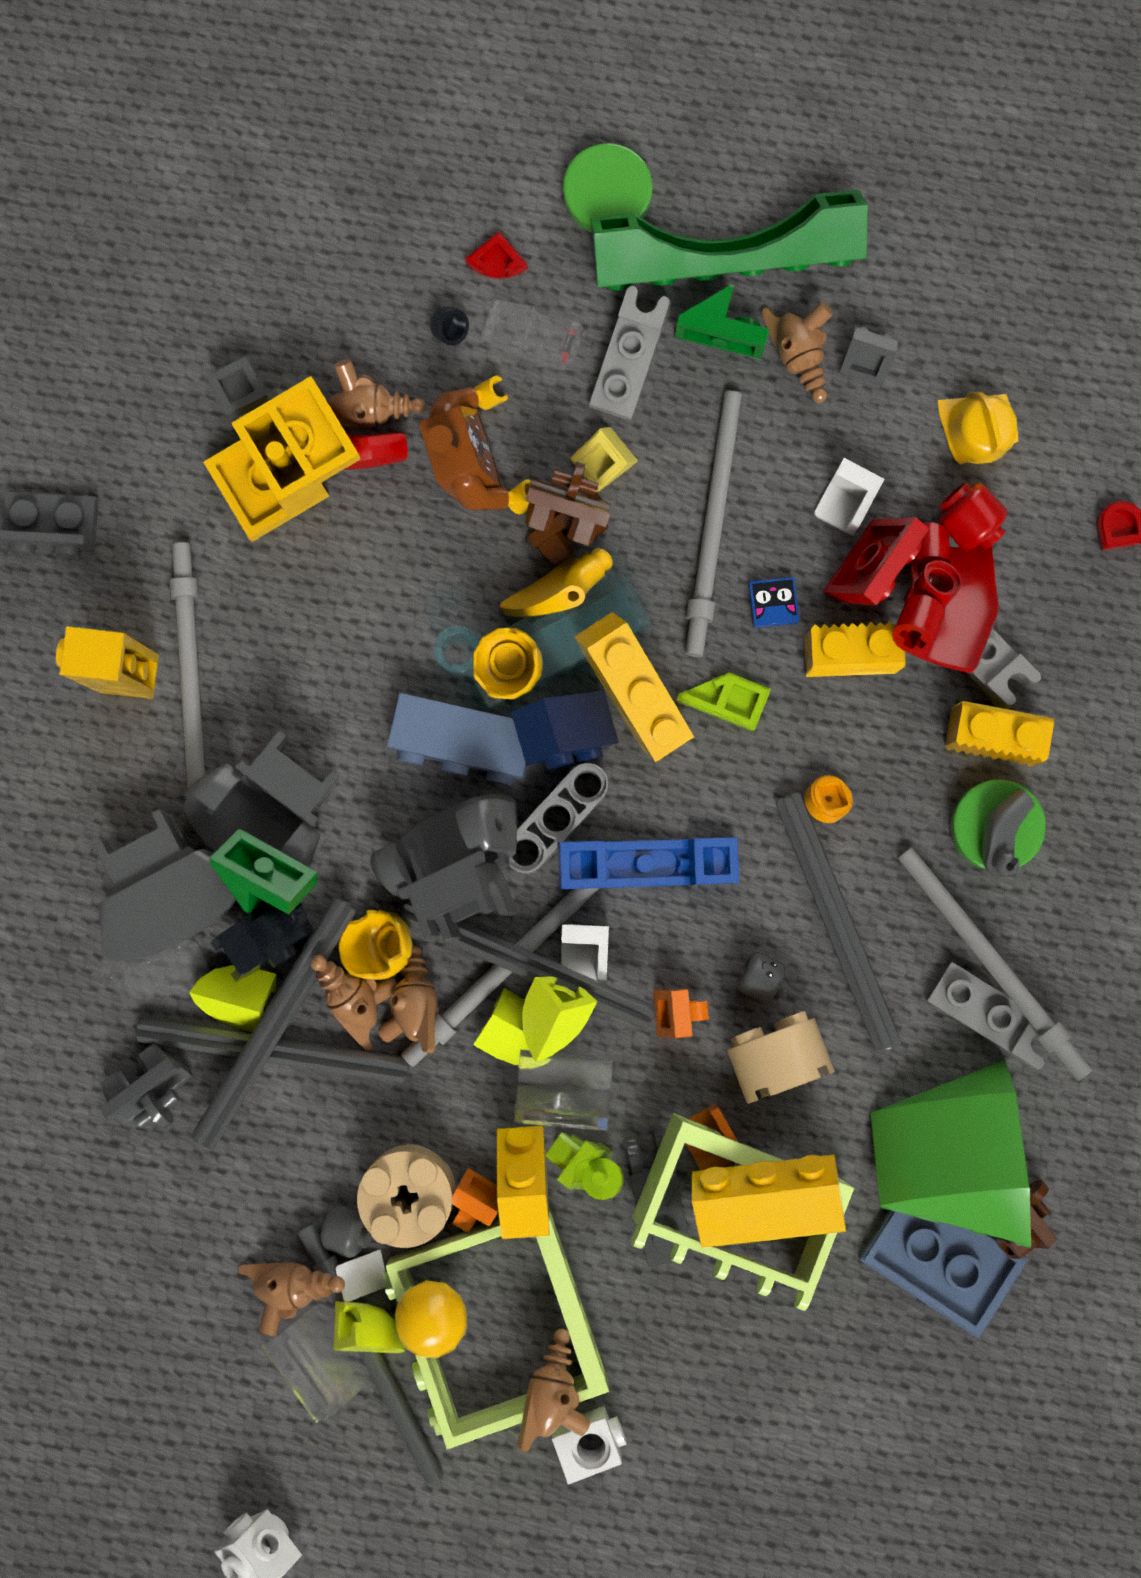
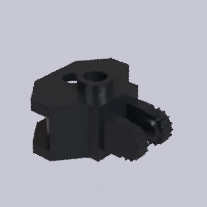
M263 900L250 914L242 909L238 913L241 920L216 936L210 943L215 950L224 949L236 968L231 973L236 982L269 963L273 968H276L295 956L297 951L294 947L308 939L314 929L308 921L306 910L301 903L288 915L271 904H266Z

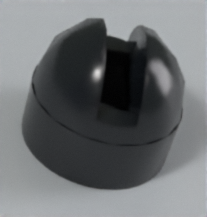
M446 306L434 311L430 317L429 327L432 335L438 341L454 346L466 338L469 330V321L463 311Z

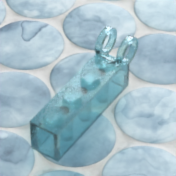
M613 574L603 577L590 589L591 592L586 594L583 603L577 607L548 614L534 621L532 616H529L509 627L518 628L527 633L537 643L541 651L543 660L541 678L532 690L588 662L574 636L609 613L613 612L626 621L635 637L650 629L651 621L626 574L617 579L614 578ZM452 626L446 628L438 635L434 644V653L439 665L447 674L454 677L471 675L489 712L515 700L488 696V693L473 677V653L471 658L463 664L455 665L445 660V649L454 640L468 641L472 644L474 652L480 641L470 629L462 626Z

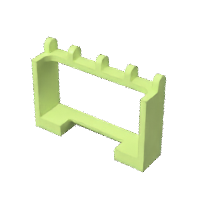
M673 1113L632 1216V1220L637 1226L631 1239V1246L642 1249L649 1233L674 1242L670 1254V1260L681 1264L688 1248L717 1259L713 1270L714 1277L725 1280L731 1265L760 1275L756 1285V1293L768 1296L774 1281L798 1289L794 1300V1307L803 1311L807 1310L837 1233L809 1236L795 1274H791L720 1246L701 1248L699 1238L654 1221L684 1143L741 1165H750L759 1161H783L781 1158L724 1137L716 1129ZM838 1178L843 1212L845 1214L854 1188Z

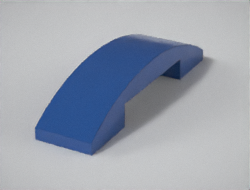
M737 837L686 840L558 842L559 889L739 883Z

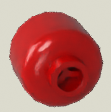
M966 482L962 483L938 506L942 511L938 519L939 524L947 528L949 536L963 550H972L979 545L984 550H987L1006 532L1001 525L1007 517V509L982 483H976L971 486Z

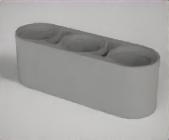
M584 763L572 769L517 829V844L524 840L532 841L537 845L539 855L536 862L529 866H520L515 862L513 856L510 857L509 866L512 869L523 874H530L539 870L558 850V842H565L601 803L607 794L609 783L607 775L602 768L595 764ZM586 773L596 776L601 784L598 794L590 798L580 796L574 788L576 779ZM562 807L568 812L570 823L563 831L554 832L547 829L544 825V815L550 808Z

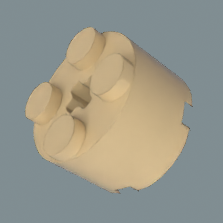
M803 1011L774 1023L776 1031L764 1036L762 1028L759 1027L730 1039L733 1048L728 1049L727 1052L747 1104L758 1101L755 1092L757 1090L760 1091L762 1098L769 1095L772 1096L821 1078L818 1068L822 1076L835 1072L815 1018L808 1020L806 1012Z
M399 1145L385 1151L365 1172L358 1188L357 1206L364 1226L371 1233L372 1237L381 1244L399 1248H410L428 1242L443 1229L453 1208V1194L456 1187L452 1171L439 1155L420 1145ZM403 1185H407L409 1193L417 1192L418 1194L411 1205H407L404 1198H397Z

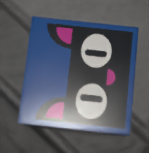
M794 577L749 582L748 588L753 629L792 625L800 622Z

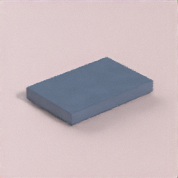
M891 1210L887 1212L859 1256L862 1262L978 1339L1028 1261L1024 1256L1020 1259L1007 1257L997 1245L996 1237L987 1234L985 1236L979 1235L965 1228L942 1222L935 1223Z

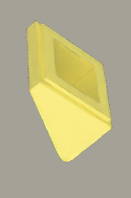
M611 427L599 429L569 458L574 465L576 462L585 464L583 476L585 479L599 483L597 493L638 462Z

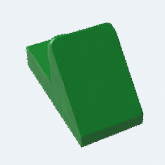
M729 285L679 315L675 338L761 359L769 328L761 327L758 321L747 317H736L734 320L726 318L734 285Z
M238 829L210 857V865L242 909L248 914L252 913L264 900L289 915L317 884V871L241 829Z

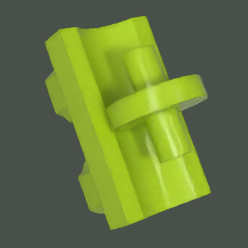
M561 1133L545 1155L563 1170L557 1180L568 1189H582L589 1196L597 1200H608L615 1197L623 1186L624 1176L621 1168L616 1162L609 1159L614 1152L602 1143L584 1142L576 1135L570 1137L566 1133Z

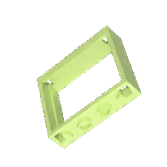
M549 1208L550 1236H539L536 1238L583 1373L573 1377L574 1385H571L575 1387V1391L579 1396V1402L609 1392L608 1378ZM500 1220L492 1221L490 1226L483 1224L471 1228L469 1233L463 1231L390 1257L386 1264L387 1272L382 1273L387 1286L385 1291L390 1300L397 1299V1302H399L404 1293L414 1286L409 1271L410 1268L500 1237ZM415 1355L417 1362L412 1363L414 1378L420 1391L427 1389L432 1407L427 1410L430 1426L434 1427L436 1436L442 1434L446 1449L459 1446L522 1422L527 1394L458 1418L439 1358H425Z

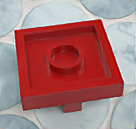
M916 517L872 519L822 592L837 603L877 605L891 594L896 584L895 579L903 566L917 556L922 547L921 540L929 528Z

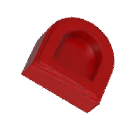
M1117 501L1111 503L1100 512L1096 528L1101 551L1141 545V510L1136 505L1127 501Z

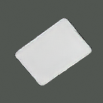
M381 1250L335 1267L336 1275L342 1277L345 1281V1287L341 1291L344 1302L352 1301L387 1287L382 1274L386 1271Z

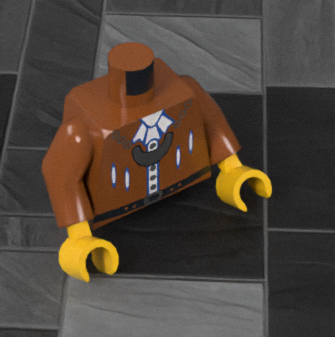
M493 376L476 385L475 388L467 387L437 396L430 408V417L419 422L437 483L468 510H505L509 507L515 514L521 515L526 513L529 502L525 501L526 492L531 480L526 479L510 491L503 487L480 412L476 409L479 406L487 410L508 399V395L499 397L493 390V385L501 382L502 378Z

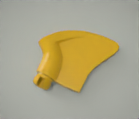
M595 548L591 554L585 553L580 558H566L547 575L505 599L499 607L505 615L512 617L539 616L577 607L583 603L587 592L605 576V571L612 568V557L605 549Z

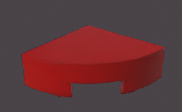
M497 232L465 258V263L473 271L489 278H510L528 269L527 263L500 232Z

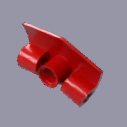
M924 523L929 530L921 540L922 547L919 553L909 562L911 586L905 593V604L892 632V638L895 644L903 651L922 660L942 667L972 673L979 665L999 611L992 546L987 550L977 546L972 550L966 551L960 547H950L949 533L945 526L938 523Z

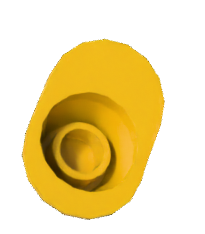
M969 392L965 398L938 400L939 416L948 447L955 461L960 465L966 462L974 464L991 463L1003 457L1012 445L1018 442L1017 417L1010 405L1007 394L988 396L983 392Z

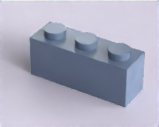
M399 693L387 744L391 751L398 752L396 760L418 766H423L425 758L442 762V771L462 776H468L469 768L487 772L486 781L506 786H512L514 779L524 781L527 766L513 718Z

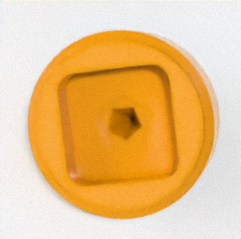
M824 775L808 786L805 791L804 802L808 812L816 820L823 823H835L850 811L853 798L845 782L835 776Z

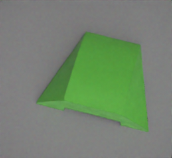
M1006 1060L870 1113L880 1208L935 1223L950 1224L972 1230V1233L983 1236L987 1234L1015 1242L1016 1245L1031 1248L1029 1180L1017 1096Z

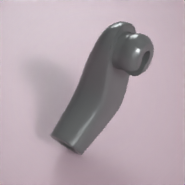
M1018 788L998 804L987 815L984 822L982 841L983 864L985 869L995 877H1010L1019 868V859L1014 857L1016 833L1025 817L1035 806L1032 798L1022 789Z

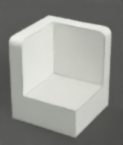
M844 458L820 500L814 515L853 536L863 521L884 478Z
M562 924L561 965L594 980L606 983L609 926Z

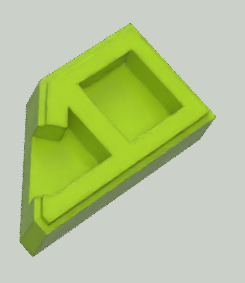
M728 672L709 682L679 693L676 701L754 732L771 689Z

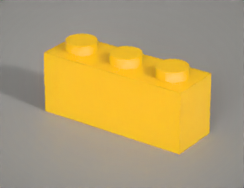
M611 612L574 636V639L634 738L655 762L694 738V735L626 621Z
M66 626L65 639L59 640L56 649V663L60 667V675L99 693L153 699L159 654L125 633Z
M835 1154L825 1156L808 1155L800 1159L775 1162L759 1161L750 1165L725 1168L710 1167L706 1170L692 1171V1205L701 1248L846 1232Z

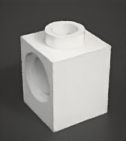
M605 1406L583 1414L590 1419V1427L586 1434H596L604 1441L598 1449L590 1451L582 1448L578 1441L583 1436L577 1435L562 1425L552 1433V1441L568 1485L622 1464L620 1447L627 1445L626 1438L618 1417L609 1419Z

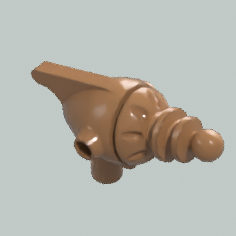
M821 301L802 319L793 313H786L782 317H778L772 309L763 308L762 316L767 328H769V333L780 361L789 372L801 375L798 381L800 384L806 383L804 389L806 392L812 391L813 401L816 403L824 402L827 392L821 386L826 383V380L821 378V376L825 372L823 368H818L824 357L823 344L827 336L825 331L820 328L834 314L833 310L828 304Z
M351 359L341 360L334 364L342 390L330 398L329 406L342 427H376L377 425L384 424L390 415H394L395 419H399L401 413L405 417H409L410 410L420 414L426 409L425 401L421 398H415L410 401L409 394L401 397L398 391L393 396L390 395L383 385L374 383L370 376L361 375L357 378Z
M413 945L408 964L400 971V975L404 979L395 986L390 998L391 1014L394 1017L380 1026L378 1033L385 1042H390L404 1033L411 1041H420L423 1052L432 1054L435 1051L434 1016L437 1012L439 1013L438 997L433 984L424 978L428 975V970L423 968L426 965V961L420 959L422 954L421 948L418 945Z
M321 955L314 956L310 964L312 969L317 971L315 977L320 981V987L325 990V1002L331 1014L365 1051H370L372 1044L369 1040V1033L377 1022V1005L392 996L397 985L395 979L390 977L377 984L375 980L344 974V970L339 966L336 967L334 962H327L325 957Z
M293 1262L241 1265L238 1269L240 1274L251 1278L253 1293L265 1303L258 1333L269 1336L277 1335L281 1318L291 1319L296 1315L298 1309L306 1307L312 1299L321 1300L322 1297H330L332 1292L339 1293L345 1287V1281L340 1276L332 1277L330 1273H322L321 1271H314L312 1273L308 1267Z
M565 1329L555 1331L553 1339L556 1344L548 1345L547 1349L550 1350V1354L543 1356V1360L547 1361L546 1365L533 1373L532 1376L535 1378H531L528 1384L517 1449L521 1452H528L536 1437H548L560 1425L579 1436L585 1435L590 1427V1419L574 1410L579 1404V1396L575 1391V1387L571 1386L574 1385L573 1377L566 1370V1365H571V1361L566 1358L567 1354L571 1353V1350L565 1348L570 1339V1335Z

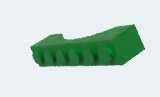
M859 190L814 194L796 211L772 226L749 235L712 240H700L672 234L653 226L635 213L590 218L594 271L598 287L606 286L609 290H624L632 286L633 283L650 282L653 285L664 286L674 283L676 279L694 277L700 281H711L719 278L720 274L736 272L743 276H756L764 273L765 269L783 268L787 271H802L811 264L827 263L835 267L847 266L852 264L853 260L866 259L868 204Z

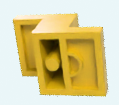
M310 376L232 422L231 424L241 440L205 460L203 463L246 535L253 542L328 498L329 495L322 482L361 460L314 379Z

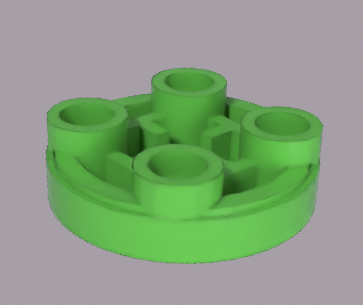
M597 144L580 152L569 164L563 182L564 203L571 218L584 230L591 233L590 218L634 213L644 218L649 209L652 197L651 174L642 158L631 149L618 144Z
M990 780L969 788L957 801L951 816V835L956 851L972 865L986 870L983 864L982 853L985 819L998 804L1019 788L1032 798L1035 806L1017 830L1014 857L1019 859V867L1029 862L1037 854L1043 843L1046 822L1040 803L1028 789L1008 780Z

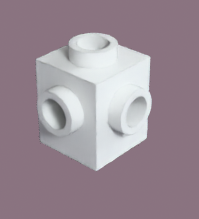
M268 1509L251 1517L247 1512L239 1516L226 1528L224 1534L227 1539L215 1551V1554L222 1562L221 1568L227 1578H282L302 1556L288 1537L289 1531L284 1522L279 1517L272 1515Z

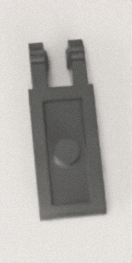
M664 1129L653 1131L654 1136L652 1139L656 1153L664 1137ZM631 1135L626 1136L625 1140L632 1169L629 1176L635 1205H637L651 1168L642 1170L640 1144L636 1136ZM674 1168L654 1221L689 1234L676 1169ZM649 1233L644 1244L648 1267L672 1263L670 1254L674 1242ZM688 1248L684 1260L694 1258L692 1249Z

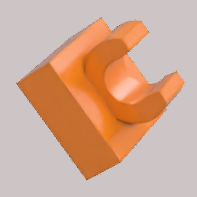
M688 989L653 991L654 1007L656 1008L657 1037L693 1036L691 1021L709 1020L707 1001H689Z
M468 1168L453 1194L452 1205L459 1208V1211L452 1224L466 1233H469L476 1220L490 1226L498 1213L497 1185Z

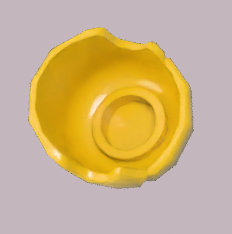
M505 627L493 630L481 638L473 652V677L488 693V696L492 698L516 699L530 692L541 678L543 667L541 651L537 643L527 633L518 628Z
M367 910V914L362 918L350 921L340 937L338 944L340 961L348 973L353 976L368 980H383L393 977L408 964V959L411 957L413 942L410 929L397 913L385 910Z
M424 1281L409 1288L401 1297L396 1307V1331L406 1349L418 1357L439 1358L454 1351L467 1330V1311L461 1295L444 1282Z

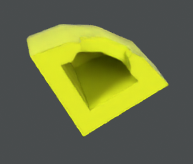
M234 965L214 969L201 977L189 991L194 1003L219 1022L251 1033L264 1014L263 1008L270 993H275L276 974L260 969L236 982L231 975L236 969Z
M556 977L534 978L525 998L522 1010V1023L527 1047L535 1062L546 1059L566 1047L581 1032L589 1020L597 1000L579 986L577 991L574 992L567 987L555 985Z
M504 988L494 1005L495 1008L485 1026H482L473 1045L493 1057L513 1065L532 1066L545 1062L552 1057L550 1056L535 1062L527 1047L523 1032L522 1010L525 999Z
M335 1301L333 1350L379 1353L406 1352L405 1346L398 1337L395 1319L383 1308L359 1302Z

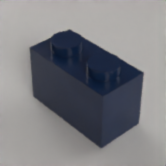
M604 690L543 698L511 711L526 766L545 762L547 770L573 763V757L576 758L577 764H583L604 757L602 749L619 743Z

